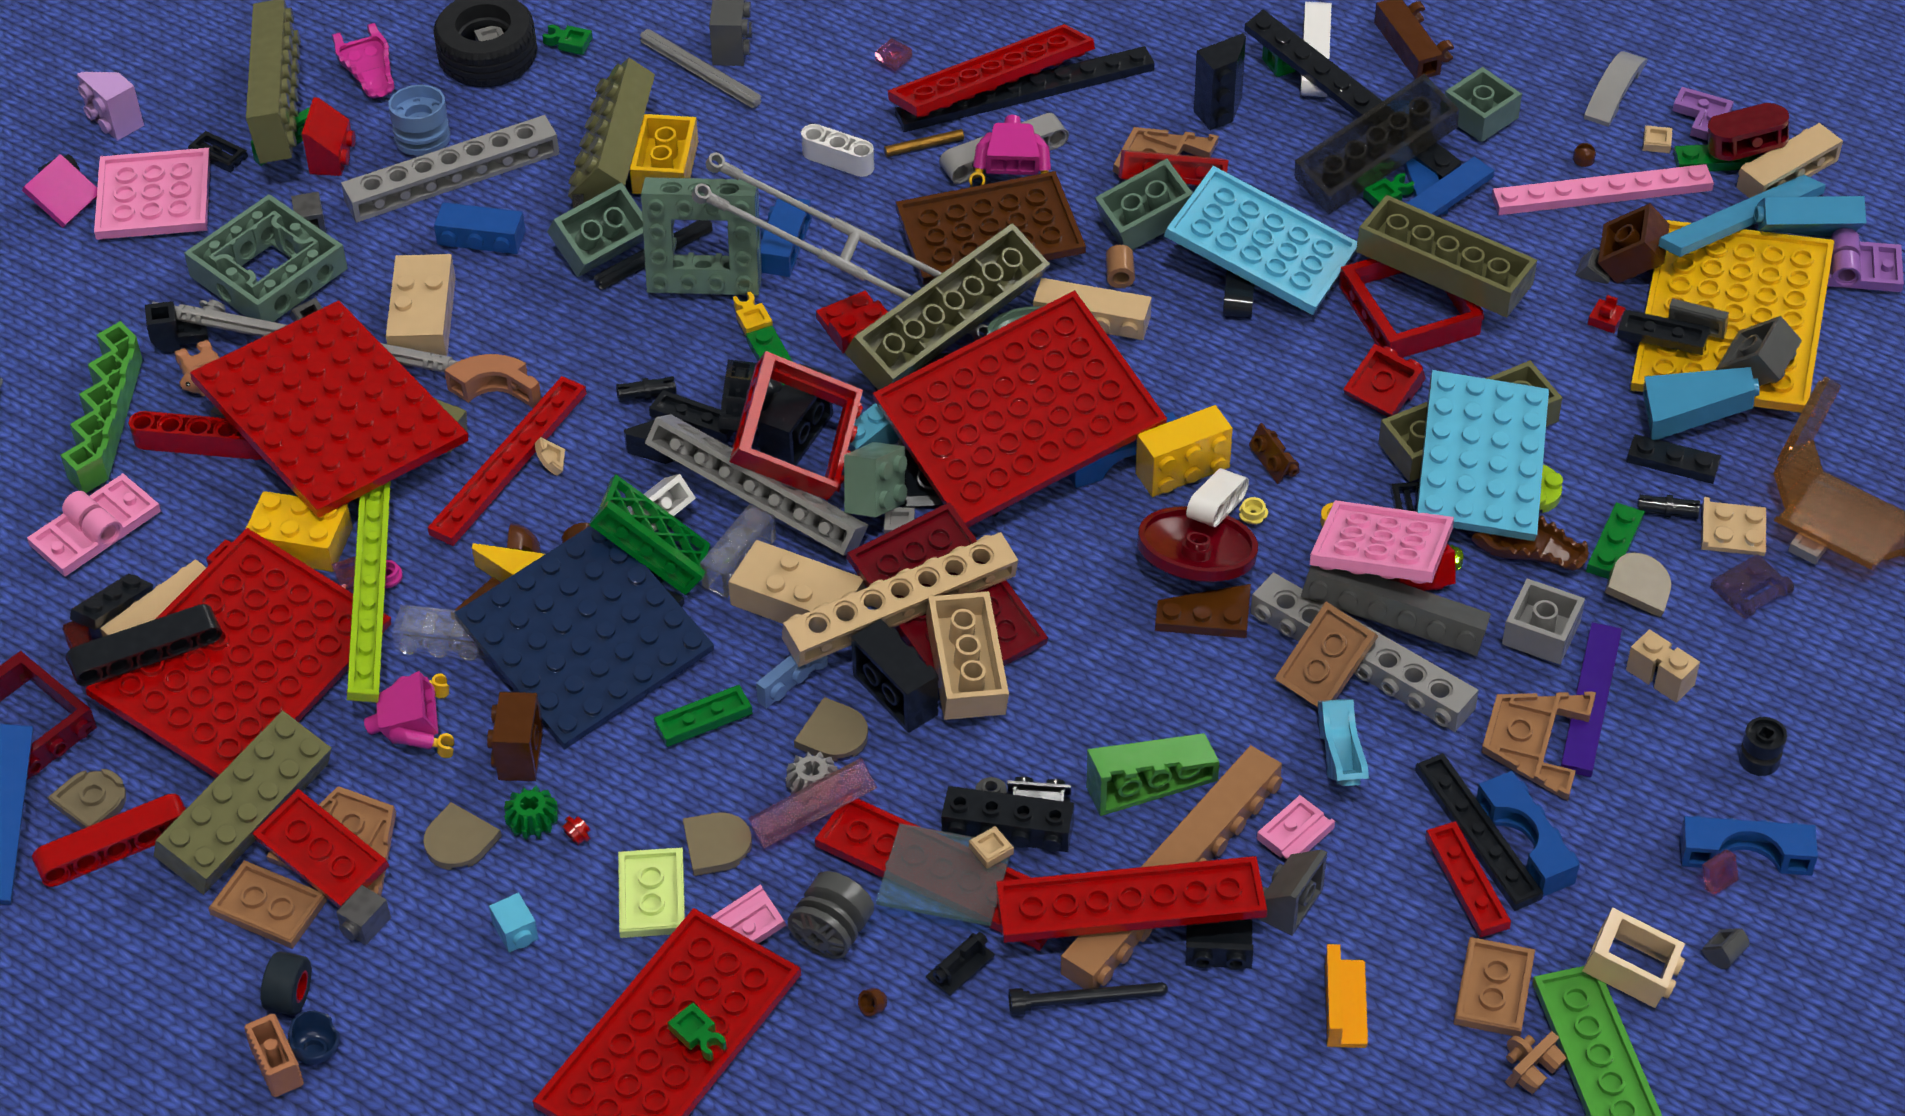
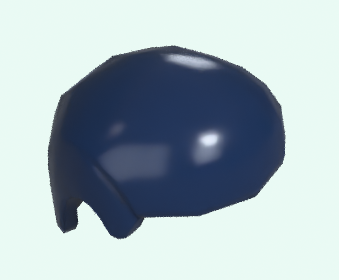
M315 1010L302 1012L292 1019L288 1031V1043L298 1061L308 1065L325 1063L337 1052L339 1031H336L332 1018L328 1014Z

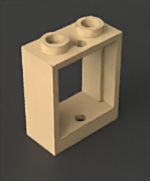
M1612 907L1599 930L1582 972L1656 1008L1662 997L1666 999L1670 997L1676 985V981L1671 978L1673 975L1677 977L1685 962V958L1681 957L1685 943ZM1614 938L1665 963L1660 978L1609 953Z

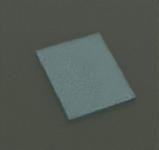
M899 824L889 860L886 861V870L876 899V905L991 926L998 903L996 881L1004 880L1010 857L986 869L969 848V840L975 837Z

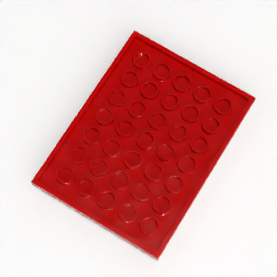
M1075 290L873 393V400L943 504L950 502L967 527L984 520L1137 440L1138 434L1167 423V417Z
M339 300L190 372L193 383L317 518L468 441V432Z
M246 528L156 618L158 619L197 605L207 604L211 606L223 632L220 639L210 645L86 687V694L216 779L282 710L299 722L348 671L353 593L249 528ZM383 613L382 634L391 625V617Z

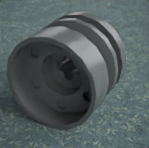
M824 871L817 874L804 893L805 897L798 902L796 908L788 917V928L792 935L813 953L825 958L839 959L848 953L851 945L858 937V932L864 928L874 912V903L861 885L849 877L837 872Z

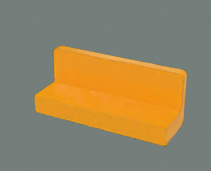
M1327 944L1325 957L1327 1047L1366 1048L1368 1045L1365 962L1363 960H1341L1340 945Z

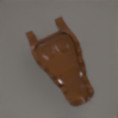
M1543 515L1539 516L1538 531L1535 541L1493 534L1490 536L1487 533L1475 532L1471 537L1477 546L1494 556L1506 559L1546 562L1571 571L1579 570L1588 558V544L1586 541L1577 543L1572 538H1567L1564 529H1558L1555 522L1546 523Z

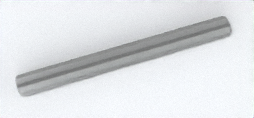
M646 29L644 32H641L640 41L747 106L756 108L761 104V95L654 31Z

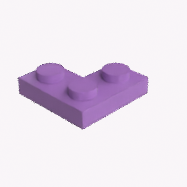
M1681 87L1672 111L1696 118L1691 128L1690 136L1708 140L1709 120L1713 116L1731 112L1734 101Z

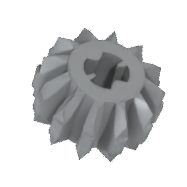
M807 751L804 758L796 755L794 763L788 764L786 769L787 777L785 778L786 787H788V790H791L793 799L801 798L804 805L809 800H813L818 805L820 798L830 800L831 793L837 792L839 770L834 765L832 757L824 758L821 751L816 756H811Z

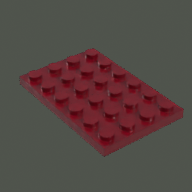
M949 502L847 552V560L858 576L863 579L865 586L869 587L870 584L877 580L884 581L894 577L903 569L918 567L930 558H939L947 555L956 547H966L977 542V539ZM976 561L978 564H985L984 562ZM953 572L949 573L950 575H958L957 573ZM1007 580L978 591H989L1004 666L1047 644V635ZM921 584V585H923V586H925V587H930V586H931V585H929V584ZM895 595L897 598H904L902 595ZM926 614L896 626V630L908 647L912 646L917 651L920 659L927 666L930 665L935 669Z

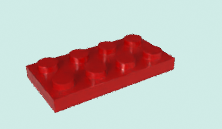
M299 789L252 833L259 843L339 908L361 885L368 888L389 867L388 861Z

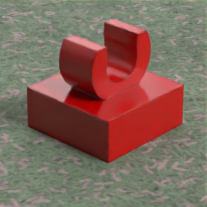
M1607 295L1605 300H1598L1589 315L1587 325L1614 334L1620 325L1626 308L1617 305L1618 298Z

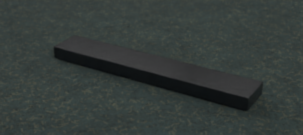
M1444 753L1417 763L1415 767L1416 773L1449 820L1457 822L1474 855L1512 909L1516 911L1542 900L1543 891Z

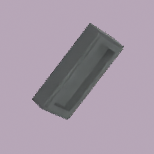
M1673 298L1669 306L1668 318L1710 327L1709 336L1724 339L1727 332L1729 312Z

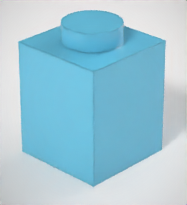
M519 892L489 906L492 924L508 952L527 947L539 939L535 919Z

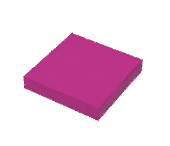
M61 154L22 189L29 198L62 228L69 224L97 198V187Z

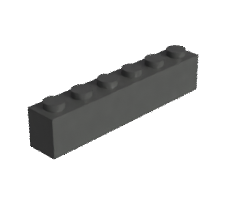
M1312 565L1301 593V597L1321 604L1328 602L1339 610L1477 656L1491 615L1489 612L1391 579L1382 578L1379 575L1367 573L1357 575L1346 570H1324L1319 566Z

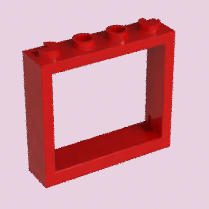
M1372 258L1341 267L1339 288L1376 345L1382 348L1385 346L1392 348L1401 358L1471 338L1481 333L1482 320H1484L1482 308L1445 291L1461 315L1396 333L1364 284L1403 272Z
M765 351L755 365L729 462L828 500L835 491H840L841 484L844 481V475H842L844 455L851 452L848 450L849 443L853 442L858 427L854 426L855 419L859 418L863 409L862 403H860L863 390ZM770 378L843 407L825 477L751 448Z

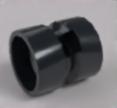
M1758 717L1752 719L1747 724L1739 753V762L1743 769L1753 775L1767 776L1773 774L1779 768L1787 740V731L1782 723L1770 717Z

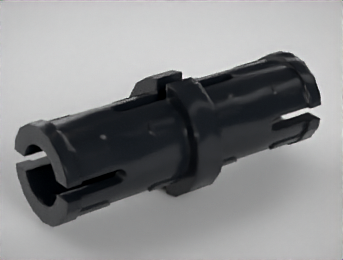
M674 376L651 380L641 378V381L616 384L618 402L643 398L645 401L651 400V397L659 396L662 390L676 394Z
M1639 494L1637 509L1645 511L1644 513L1664 515V518L1668 519L1671 516L1698 519L1700 500L1673 498V495L1656 497Z

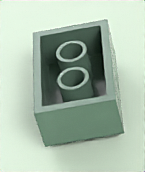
M1165 159L1096 196L1095 200L1101 219L1118 243L1126 245L1133 250L1165 233L1169 224L1193 192L1169 160Z
M621 182L553 219L547 233L576 276L580 277L644 241L642 211Z

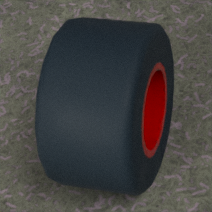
M281 951L272 955L266 966L261 985L260 999L261 1005L265 1010L291 1016L300 1012L309 992L312 974L311 962L306 956Z

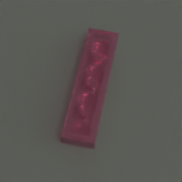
M859 758L751 816L748 820L765 849L876 789L877 786L862 758Z

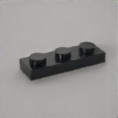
M1625 309L1618 328L1617 337L1703 355L1710 335V327Z
M662 390L649 407L650 417L656 418L679 412L684 422L725 443L728 442L735 430L718 428L720 409Z
M1634 434L1626 462L1714 484L1721 455L1661 440H1652L1649 437Z
M127 574L73 607L70 613V620L96 630L151 592L153 584L136 575Z

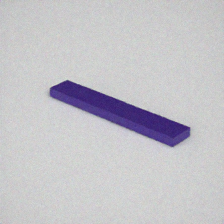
M1593 622L1591 623L1576 695H1584V692H1596L1595 701L1589 722L1571 718L1561 767L1576 770L1575 774L1592 777L1622 628Z

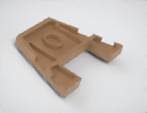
M1134 127L1122 150L1178 155L1185 151L1201 157H1211L1218 144L1219 136L1209 134L1208 138L1196 137L1193 132L1175 135L1168 134L1169 130ZM1121 152L1113 165V172L1117 175L1119 174Z
M1568 692L1556 693V696H1538L1537 693L1497 694L1483 742L1482 753L1558 797L1569 800L1576 770L1544 763V758L1556 715L1589 722L1596 692H1584V695H1569Z
M340 786L335 788L319 806L388 861L396 818L395 807ZM272 852L267 854L266 857L270 863L292 870ZM386 870L368 887V889L380 896L382 895Z

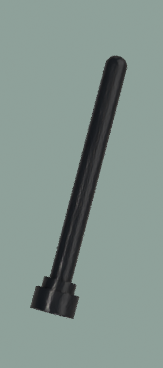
M1158 982L1030 994V991H1023V988H1014L1008 990L1009 1009L1011 1016L1025 1015V1011H1031V1007L1163 996L1167 993L1168 987L1165 983Z

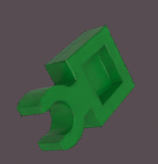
M548 25V34L543 33L542 35L545 45L554 46L558 44L559 50L580 55L585 53L593 39L592 30L568 25L565 30H561L556 25Z
M1400 173L1394 177L1392 182L1384 178L1364 188L1363 197L1375 208L1386 195L1402 201V195H1409L1414 191L1415 182L1411 181L1404 184L1406 174Z
M691 1003L667 1022L668 1029L689 1050L699 1045L702 1056L708 1061L714 1059L713 1052L709 1049L710 1046L718 1045L723 1051L727 1049L725 1038L721 1034L714 1032L716 1030L715 1023L694 1003Z

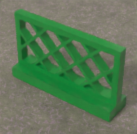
M615 474L610 479L598 512L591 518L589 525L686 595L704 577L705 570L703 565L710 543ZM618 489L625 494L626 498L621 497ZM627 506H631L635 515L630 514ZM642 507L646 509L650 515H645ZM651 524H655L659 532H654ZM666 525L672 528L674 533H670ZM674 541H679L683 550H679ZM690 543L699 548V551L693 550Z

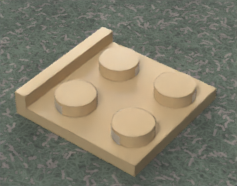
M1704 497L1702 503L1701 550L1765 556L1766 507L1710 502L1709 497Z

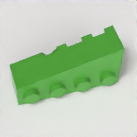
M1205 733L1087 749L1086 788L1100 816L1218 781L1219 760Z

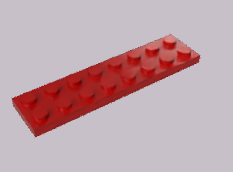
M1063 24L888 90L889 101L917 117H924L929 115L931 111L939 108H948L957 101L971 99L983 91L995 90L997 86L1004 83L1016 82L1025 75L1036 74L1046 67L1060 65L1064 60L1072 57H1081L1085 52L1095 49L1094 39Z
M849 794L846 795L815 838V847L1001 933L1002 927L996 881L1031 878L1001 863L986 869L970 849ZM1048 939L1020 942L1041 951Z
M1257 856L996 881L1004 943L1267 917V906Z

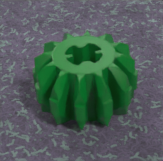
M537 785L532 790H527L523 786L520 794L512 792L511 800L505 801L504 819L514 836L522 834L525 840H527L530 835H535L540 839L541 832L551 833L552 825L557 824L558 805L555 798L551 797L548 789L540 792Z

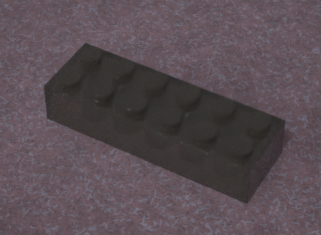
M1423 74L1296 159L1295 179L1329 215L1362 193L1364 188L1378 182L1458 128L1459 109Z

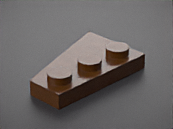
M1251 584L1160 599L1157 602L1155 631L1247 638Z

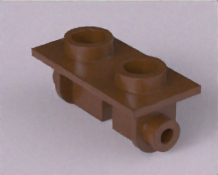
M1260 423L1249 446L1275 482L1280 484L1284 475L1294 477L1299 473V463L1294 460L1289 452L1284 453L1286 448L1279 440L1277 433L1266 429L1263 423Z

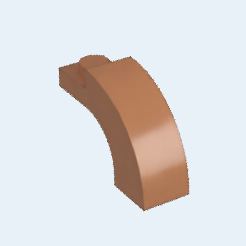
M499 354L477 355L460 360L444 370L448 390L468 403L481 394L495 391L511 394L532 408L541 400L539 382L533 376H528L526 363L514 357Z

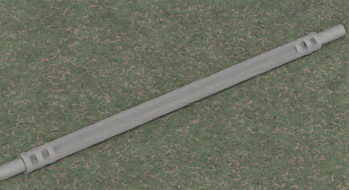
M184 304L175 306L177 321L259 337L268 335L286 326V324ZM381 343L402 365L445 373L444 370L458 362L450 356Z

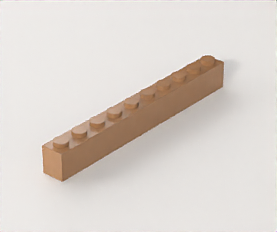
M1250 745L1141 867L1210 861L1215 856L1219 857L1225 851L1233 835L1237 836L1242 832L1247 819L1252 814L1256 815L1259 813L1270 793L1275 794L1279 790L1283 782L1281 777L1282 763ZM1152 929L1078 936L1061 955V975L1083 989L1099 988L1101 985L1105 986L1111 980L1116 967L1120 963L1125 964L1133 953V948L1139 941L1144 942L1151 934Z

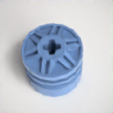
M411 85L398 90L391 96L389 100V113L393 124L394 142L400 151L409 155L422 156L447 146L450 141V128L445 96L439 89L428 85Z

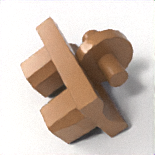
M1551 1031L1532 1049L1531 1046L1535 1043L1532 1036L1527 1035L1524 1039L1519 1036H1512L1507 1041L1510 1053L1506 1056V1059L1512 1064L1517 1060L1521 1062L1514 1067L1513 1073L1506 1079L1505 1083L1512 1089L1517 1084H1520L1528 1092L1534 1094L1547 1079L1535 1066L1540 1062L1553 1074L1567 1059L1563 1052L1555 1045L1559 1037Z

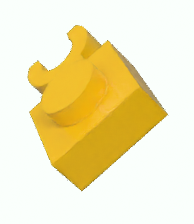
M747 292L748 300L745 302L739 301L737 296L733 297L736 319L745 335L746 333L773 326L772 319L762 303L755 305V297L752 292Z

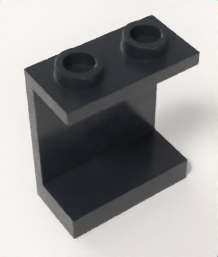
M1252 919L1187 925L1186 966H1196L1198 968L1227 967L1234 970L1242 968L1252 969L1254 944H1252Z

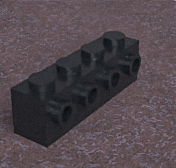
M948 786L941 815L942 835L955 839H973L996 826L1010 844L1016 847L1039 848L1050 852H1068L1074 825V803Z

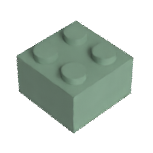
M1481 67L1445 91L1442 115L1480 142H1483L1519 118L1522 93L1484 67Z
M872 442L844 455V513L878 517L905 504L907 487L905 485V470L907 467L905 446Z

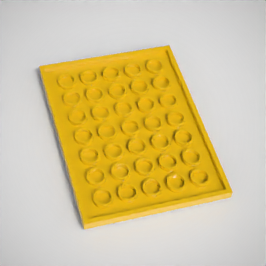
M1666 220L1670 224L1669 233L1691 224L1688 222ZM1742 229L1681 257L1666 250L1665 263L1653 271L1645 314L1668 318L1669 306L1674 298L1729 312L1727 332L1724 339L1709 336L1703 355L1639 342L1631 381V391L1643 392L1644 376L1716 370L1738 331L1781 316L1802 341L1796 350V356L1786 367L1784 377L1776 383L1772 384L1770 382L1759 386L1760 393L1759 396L1754 398V407L1807 414L1834 240Z

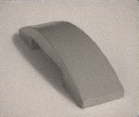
M1625 51L1618 53L1599 81L1585 111L1584 119L1609 127L1619 111L1622 98L1634 78L1638 79L1648 59Z

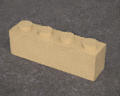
M1818 123L1790 139L1783 148L1764 152L1759 158L1745 163L1738 172L1739 177L1736 188L1751 198L1801 175L1811 177L1838 161L1843 140Z
M1041 278L1033 300V306H1045L1075 290L1106 334L1144 340L1151 318L1152 297Z
M196 559L187 566L182 567L176 574L162 584L157 585L147 595L134 602L129 608L100 628L102 636L104 637L155 620L206 567Z

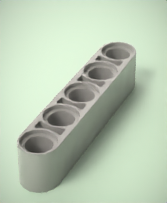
M1046 113L1021 122L1033 125L1035 134L1041 136L1049 146L1050 151L1063 146L1068 140L1069 132L1053 113ZM983 137L950 148L941 155L939 159L940 166L954 183L961 184L969 181L970 175L975 172V167H973L975 149ZM983 169V175H986V169Z

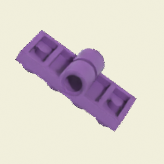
M1850 228L1838 229L1831 235L1830 239L1834 240V248L1827 286L1902 292L1904 280L1901 245L1861 242L1859 234Z

